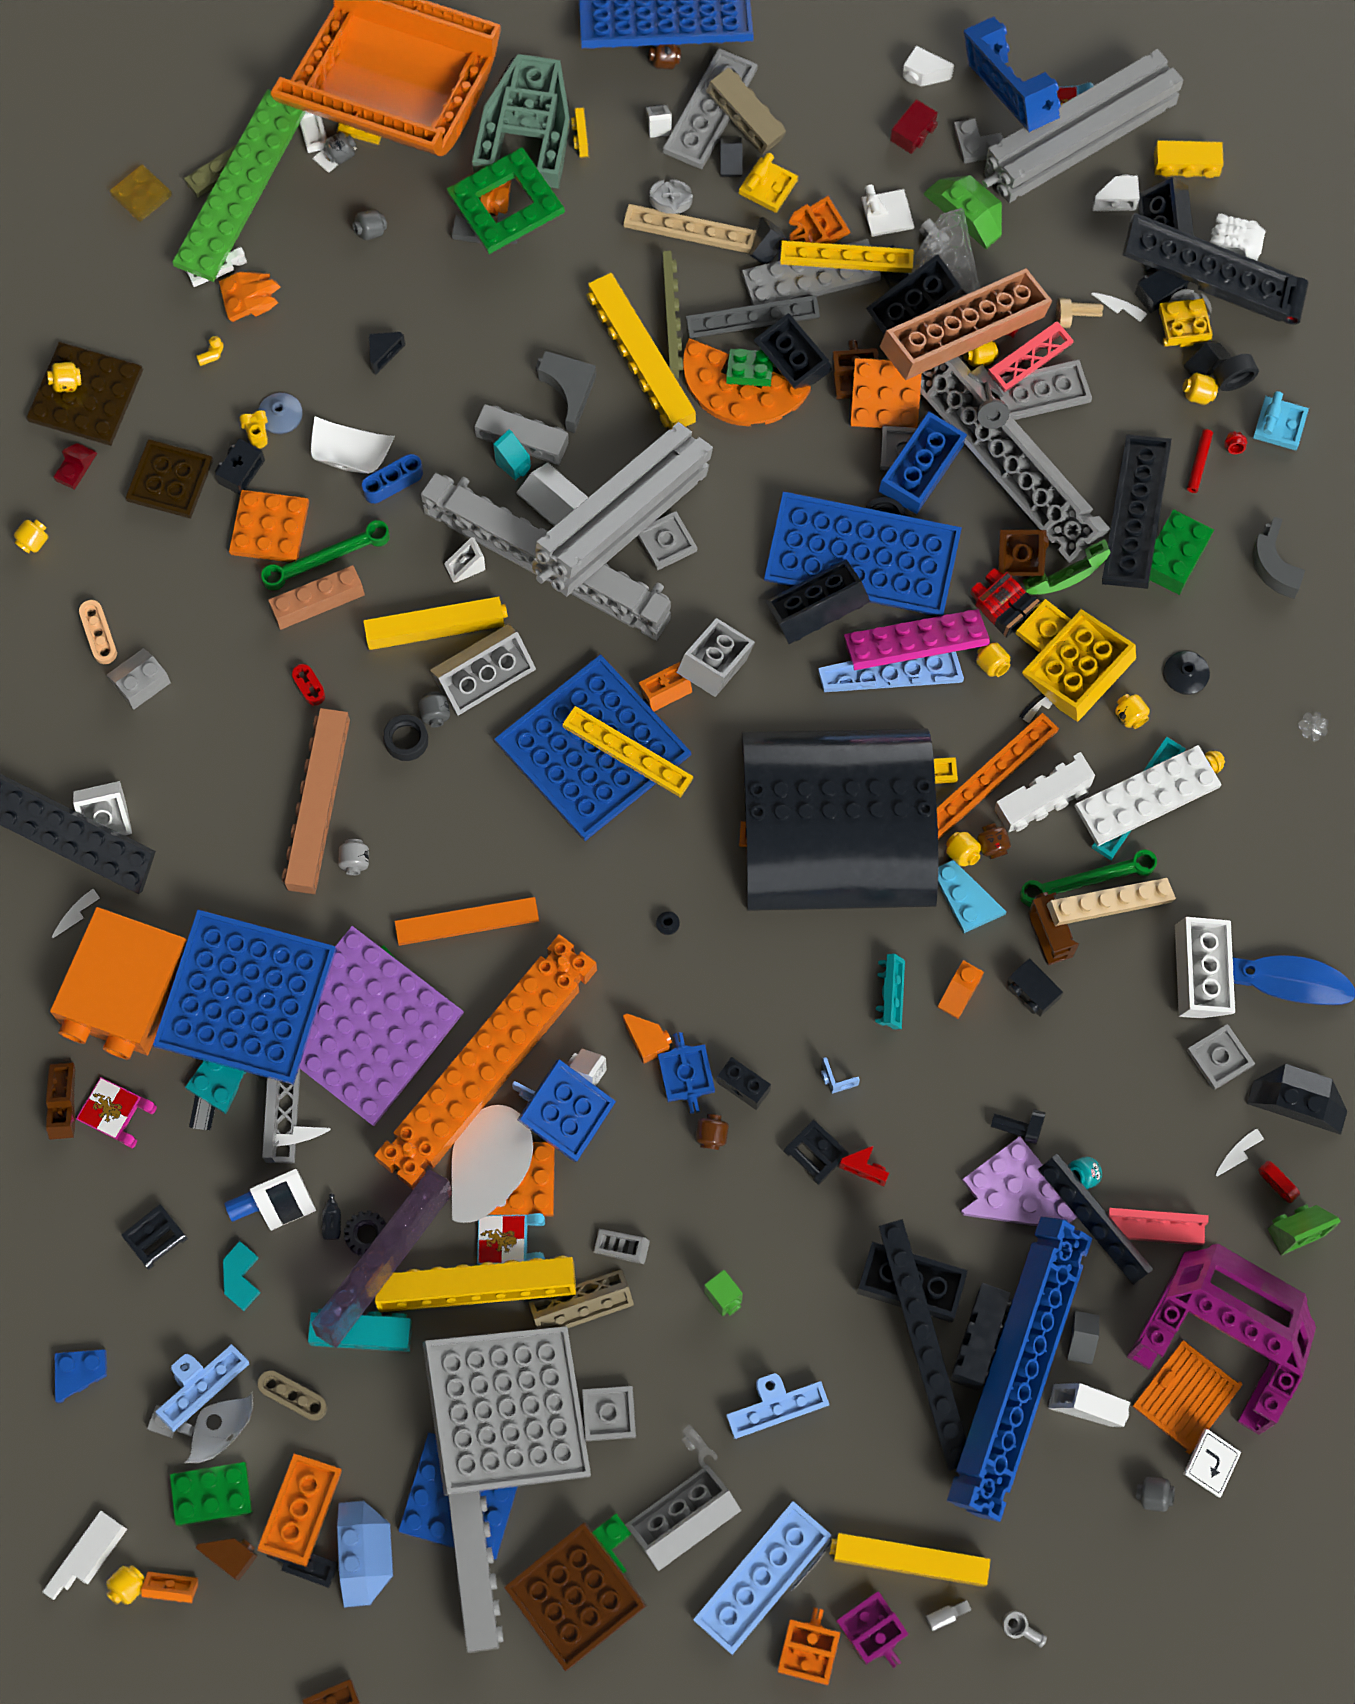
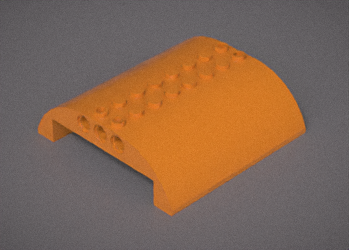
M334 0L332 11L291 80L279 77L271 91V96L278 103L436 156H443L456 143L485 88L496 54L501 25L426 0Z

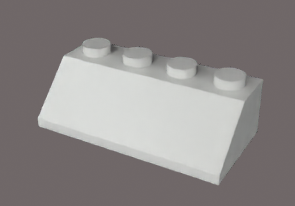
M1185 917L1175 924L1179 1017L1208 1018L1234 1014L1231 921Z

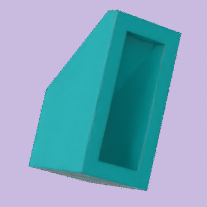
M508 429L493 444L496 465L516 481L520 476H525L531 468V461L528 452L514 433Z

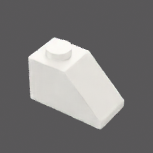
M916 46L904 64L902 77L908 82L919 86L943 82L951 79L954 64Z
M1127 174L1115 176L1095 196L1093 211L1136 210L1139 202L1138 176Z
M581 1049L579 1054L574 1053L568 1062V1065L595 1086L607 1070L606 1058L585 1049Z

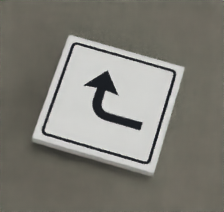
M1204 1428L1183 1474L1221 1498L1241 1452Z

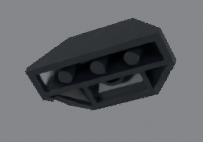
M1284 1064L1254 1080L1247 1101L1248 1105L1340 1135L1347 1115V1109L1333 1079L1288 1064Z

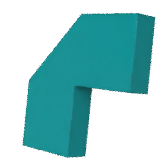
M239 1241L223 1259L224 1294L240 1309L245 1311L261 1293L243 1277L259 1257Z

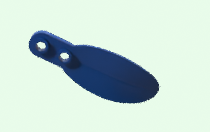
M1269 956L1257 960L1233 958L1234 984L1254 986L1259 991L1273 997L1317 1005H1342L1350 1003L1355 998V987L1350 980L1338 970L1317 960L1297 956ZM1252 969L1254 973L1248 974L1245 970Z

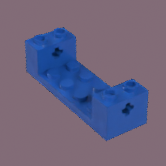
M993 16L965 29L964 37L969 66L1028 132L1060 118L1059 108H1061V104L1057 97L1059 87L1054 78H1051L1044 72L1023 82L1021 78L1016 77L1010 66L1007 67L1005 63L1009 62V46L1005 38L1007 30L1003 23H1000Z

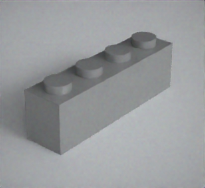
M484 404L475 425L476 437L495 443L510 429L530 456L560 465L569 444L568 433L560 427L553 428L547 426L539 420L532 421L524 418L519 413L503 411L502 408L495 405L489 406Z

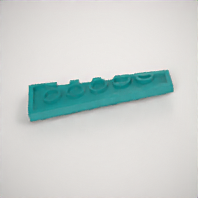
M203 1061L185 1088L226 1114L246 1072Z

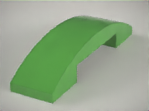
M1104 539L1084 549L1086 558L1048 577L1044 572V576H1030L1024 579L1023 583L1026 592L1033 595L1052 593L1082 581L1097 570L1111 553L1106 540Z

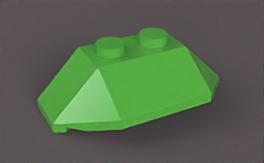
M971 175L939 179L924 192V196L985 249L1001 237L1002 202Z

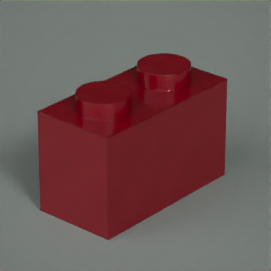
M916 99L892 128L890 141L912 154L916 148L920 149L928 133L932 134L938 125L936 121L938 112Z

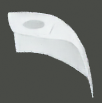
M314 417L311 454L312 458L316 461L342 470L372 473L383 462L395 436L366 432Z
M252 1393L247 1398L219 1402L209 1405L200 1411L194 1429L191 1455L184 1463H200L212 1459L228 1447L249 1422L253 1409ZM212 1414H217L222 1419V1424L217 1430H210L206 1425L207 1418ZM233 1434V1438L230 1441H226Z

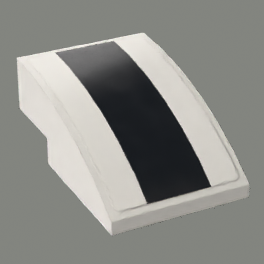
M297 1169L250 1189L270 1230H274L316 1211L310 1194Z

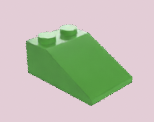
M1304 1205L1294 1210L1295 1214L1290 1217L1283 1214L1273 1219L1274 1224L1268 1228V1231L1280 1255H1284L1325 1237L1341 1221L1339 1217L1318 1205L1310 1208L1308 1205Z

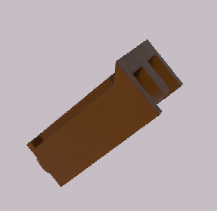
M1044 892L1035 896L1028 912L1029 919L1048 965L1072 958L1079 943L1072 940L1073 937L1068 924L1054 925L1047 903L1051 900H1056V892L1052 894Z

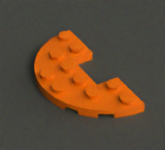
M690 338L686 344L683 368L687 387L691 395L695 397L706 412L724 422L740 426H751V424L765 423L766 425L776 422L792 410L795 411L811 391V386L794 389L783 375L772 372L771 386L759 388L754 385L726 384L727 375L722 372L729 360V354Z

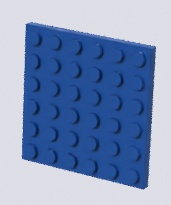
M601 654L495 738V743L584 841L593 836L656 783L563 728L562 724L575 706L675 766H679L691 756V751Z
M197 910L153 1046L294 1085L334 959L336 946Z

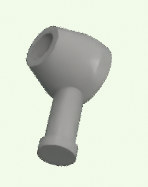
M1010 1611L1002 1617V1629L1008 1636L1012 1638L1024 1636L1036 1643L1040 1648L1045 1644L1047 1637L1028 1627V1620L1024 1614L1018 1611ZM1013 1618L1014 1623L1009 1627L1008 1622Z

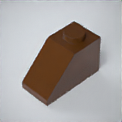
M233 1538L200 1543L195 1547L237 1581L241 1579L257 1558V1555L252 1552L255 1547L244 1538L241 1542Z

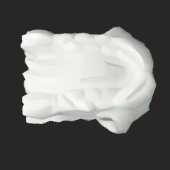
M1218 214L1216 222L1219 224H1216L1212 229L1213 237L1210 242L1257 261L1261 254L1266 231L1257 221L1241 220L1232 216L1228 217L1225 214Z

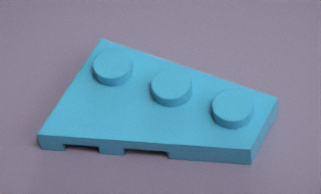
M954 860L938 867V885L963 934L1006 915V911Z

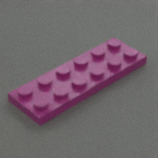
M979 609L844 634L845 644L854 670L990 644Z

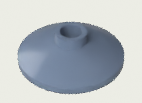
M287 393L269 395L261 402L258 411L263 410L266 412L268 421L265 424L266 430L275 434H284L294 430L301 422L303 414L300 402L294 396ZM278 408H283L280 412L275 411Z

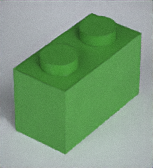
M725 1270L704 1285V1294L722 1317L727 1313L730 1316L741 1308L740 1304L742 1303L743 1293Z

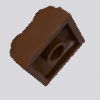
M1000 530L999 572L1003 575L1008 572L1011 576H1044L1046 549L1049 545V538L1046 535L1047 530Z

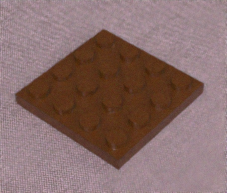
M582 1523L504 1587L565 1671H568L647 1606L586 1523Z

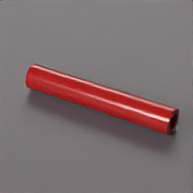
M1209 429L1202 430L1187 486V491L1191 493H1197L1213 436V431Z

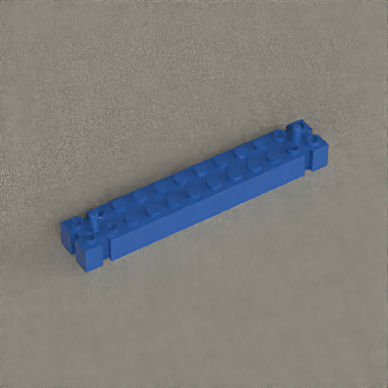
M1040 1217L1035 1232L1038 1240L1031 1244L958 1464L957 1472L960 1476L954 1477L947 1501L958 1507L965 1508L966 1511L980 1518L1001 1522L1006 1506L1003 1498L1005 1492L1010 1493L1080 1279L1083 1265L1080 1262L1082 1256H1087L1093 1239L1080 1230H1074L1075 1226L1064 1219Z

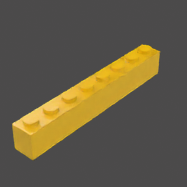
M612 272L588 283L589 293H587V298L590 304L596 306L600 321L607 324V330L611 339H616L619 344L618 350L621 356L628 359L630 371L633 375L637 374L640 379L639 385L642 391H647L649 394L651 406L654 410L658 409L661 414L660 420L663 426L672 430L673 426L678 422L685 427L695 423L696 411Z
M557 1256L554 1259L544 1260L533 1258L522 1262L509 1260L500 1264L486 1262L478 1266L458 1265L455 1268L434 1267L431 1270L422 1271L410 1269L400 1273L386 1271L375 1275V1303L378 1312L576 1295L573 1257Z

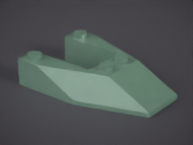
M517 54L484 106L472 160L473 173L500 159L505 133L543 138L537 169L550 187L559 188L570 123L560 60Z

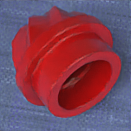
M1234 431L1228 433L1224 442L1225 448L1231 454H1240L1246 449L1247 438L1241 432Z

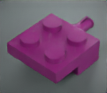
M879 1591L836 1621L865 1665L875 1658L882 1656L886 1657L892 1668L902 1663L893 1649L899 1641L909 1634Z

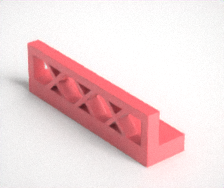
M1057 321L990 368L988 373L1001 389L1006 392L1072 345L1074 340ZM1059 335L1065 340L1062 345L1051 344ZM1042 348H1047V355L1045 357L1034 356ZM1025 360H1030V367L1027 370L1017 368ZM1008 372H1012L1013 380L1006 384L1001 377Z
M1109 1208L1106 1212L1129 1240L1192 1245L1205 1244V1226L1208 1224V1215Z

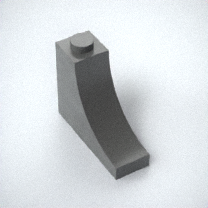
M545 351L543 358H539L536 365L539 380L555 388L563 397L568 408L566 431L575 433L596 379V366Z

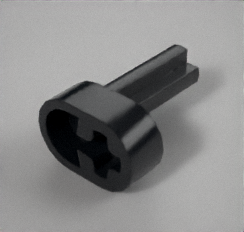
M1034 1109L1029 1124L994 1114L991 1127L1025 1137L1024 1141L1037 1145L1046 1113Z

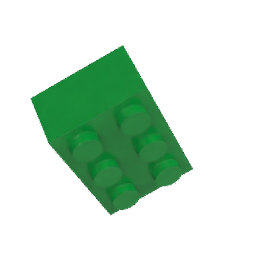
M1173 509L1156 539L1150 581L1180 595L1207 547L1214 529Z

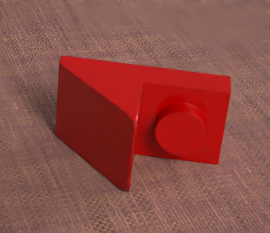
M874 1146L842 1158L839 1166L840 1169L883 1187L885 1186L889 1176V1172L885 1171L886 1168L876 1163H872V1165L867 1164Z

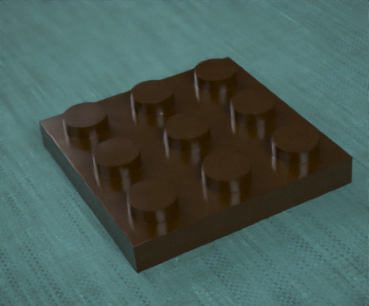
M148 439L126 495V500L130 503L191 519L211 468L213 458L210 455Z

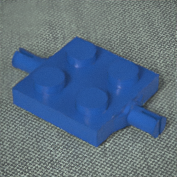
M679 1032L680 1042L677 1033H675L673 1037L676 1048L670 1052L658 1054L667 1101L687 1100L690 1114H694L693 1104L695 1112L698 1113L700 1110L697 1098L701 1095L715 1093L705 1044L694 1047L685 1046L683 1033Z

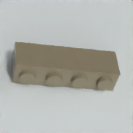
M730 67L710 81L706 92L762 155L782 140L786 133L783 124L772 116L768 107L756 98L753 90L748 88L741 81L740 76L733 72Z

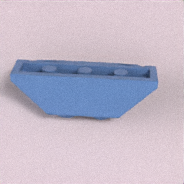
M365 1501L339 1503L337 1532L340 1583L344 1607L371 1605L393 1577L390 1523Z

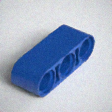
M414 454L406 455L367 476L362 482L365 499L369 503L376 504L419 481L423 476L420 458ZM411 466L417 467L414 470H408ZM391 477H397L394 481L388 480ZM370 488H378L374 492L368 491Z

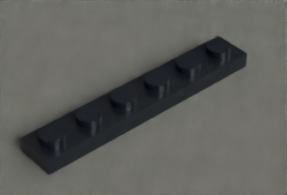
M1058 1154L1038 1168V1171L1133 1285L1153 1270Z

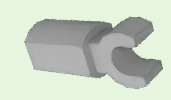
M968 1601L952 1608L949 1605L927 1615L926 1619L933 1632L956 1621V1617L971 1611V1607Z

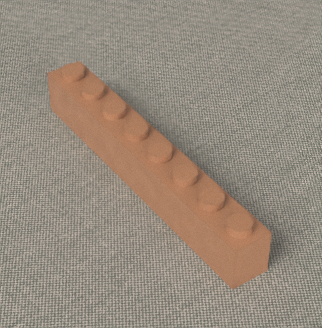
M320 708L319 716L314 718L313 729L316 731L315 736L311 737L309 742L311 756L305 762L306 781L302 780L300 794H303L302 800L296 806L298 820L297 824L292 826L291 838H294L293 844L287 850L289 864L288 868H284L282 882H285L288 891L316 894L350 724L348 712Z

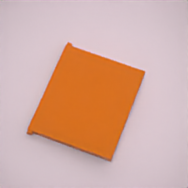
M1183 1340L1132 1407L1187 1450L1186 1453L1190 1455L1195 1449L1204 1428L1208 1430L1211 1428L1243 1384L1240 1381L1237 1383Z

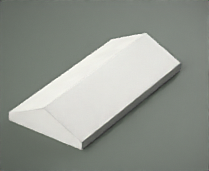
M549 463L533 471L517 491L518 496L553 526L557 525L589 498Z

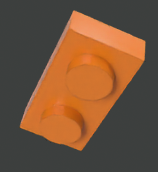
M147 1572L141 1588V1597L192 1603L198 1587V1578Z

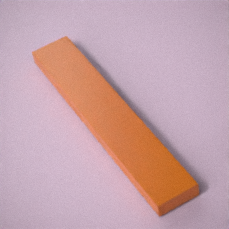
M531 897L395 921L400 946L539 922L536 899Z

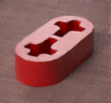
M297 665L292 671V677L296 686L308 704L312 706L320 705L325 699L323 686L308 665ZM303 672L306 674L308 682L305 683L299 673ZM312 687L315 692H318L317 698L311 696L309 688Z
M1266 1161L1258 1169L1264 1180L1286 1202L1292 1203L1300 1196L1298 1188L1271 1161Z

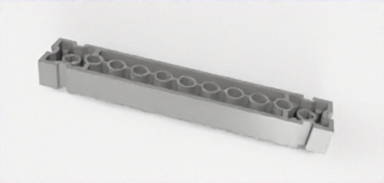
M959 357L923 372L920 393L947 423L967 434L965 440L967 447L1040 530H1047L1046 535L1052 543H1060L1061 547L1058 550L1069 563L1082 560L1086 556L1084 549L1090 547V543L1099 542L1110 531L1108 525L1100 516L1092 517L1090 512L1093 508L1010 415L1007 422L996 429H988L979 423L977 417L978 408L987 400L985 387L968 375L971 371Z
M435 473L421 493L422 502L425 503L423 505L424 513L439 522H445L448 527L468 538H475L477 543L534 573L532 566L533 560L536 557V541L542 536L545 537L548 531L532 526L523 517L518 518L512 515L511 511L505 507L499 508L487 497L477 496L467 487L469 480L466 477H462L455 486L453 485L454 481L450 477ZM607 563L578 588H574L571 593L628 626L640 629L641 633L656 641L671 620V612L669 611L671 609V601L666 595L661 593L664 589L662 584L656 583L651 592H649V587L646 584L631 580L626 573L611 569Z

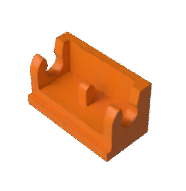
M680 662L639 682L642 696L644 699H647L648 706L653 711L692 693L691 682L676 673Z

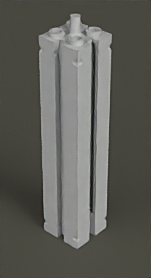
M1156 49L1149 56H1144L1061 105V108H1059V119L1031 132H1028L1023 127L1001 140L999 144L989 147L984 170L986 179L982 181L984 187L988 188L997 183L999 195L1003 198L1005 197L1011 203L1018 196L1033 190L1161 114L1167 108L1176 105L1179 97L1177 91L1181 90L1183 78L1174 68L1170 69L1168 67V60Z
M680 422L676 423L672 430H668L548 531L545 537L542 536L536 541V557L533 560L532 571L537 575L536 580L542 584L547 579L552 580L551 585L556 591L561 592L566 597L570 595L574 588H578L696 486L698 481L703 480L707 476L709 464L706 462L711 459L713 447L700 437L694 439L691 430Z

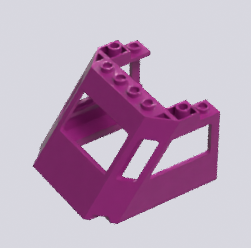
M1217 1243L1209 1248L1184 1252L1127 1358L1149 1370L1157 1355L1163 1357L1187 1313L1195 1315L1270 1359L1237 1421L1260 1435L1278 1422L1288 1401L1291 1400L1303 1378L1316 1325L1311 1317L1305 1293ZM1216 1269L1290 1312L1292 1316L1288 1327L1211 1284L1210 1281L1214 1270Z

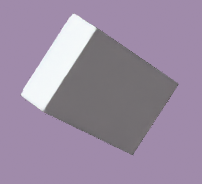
M306 112L300 125L307 151L311 153L324 150L327 138L320 116Z

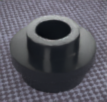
M667 911L658 916L656 926L660 933L672 935L678 931L680 920L675 913ZM669 919L673 923L670 926H666L663 922Z

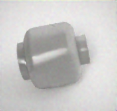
M348 839L339 846L338 866L345 870L346 874L359 875L360 871L368 868L369 847L363 844L362 840Z

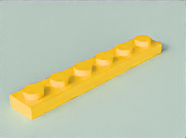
M782 241L780 265L912 273L914 249Z
M576 706L562 724L566 730L680 798L693 780L691 774Z

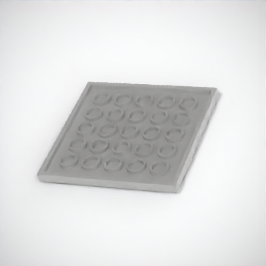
M567 1327L423 1342L444 1496L588 1478L591 1476Z

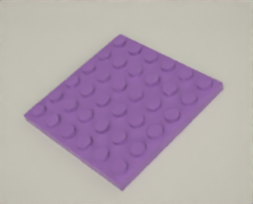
M351 926L336 945L334 959L299 1068L367 1122L375 1126L463 1015L464 1011L355 927Z

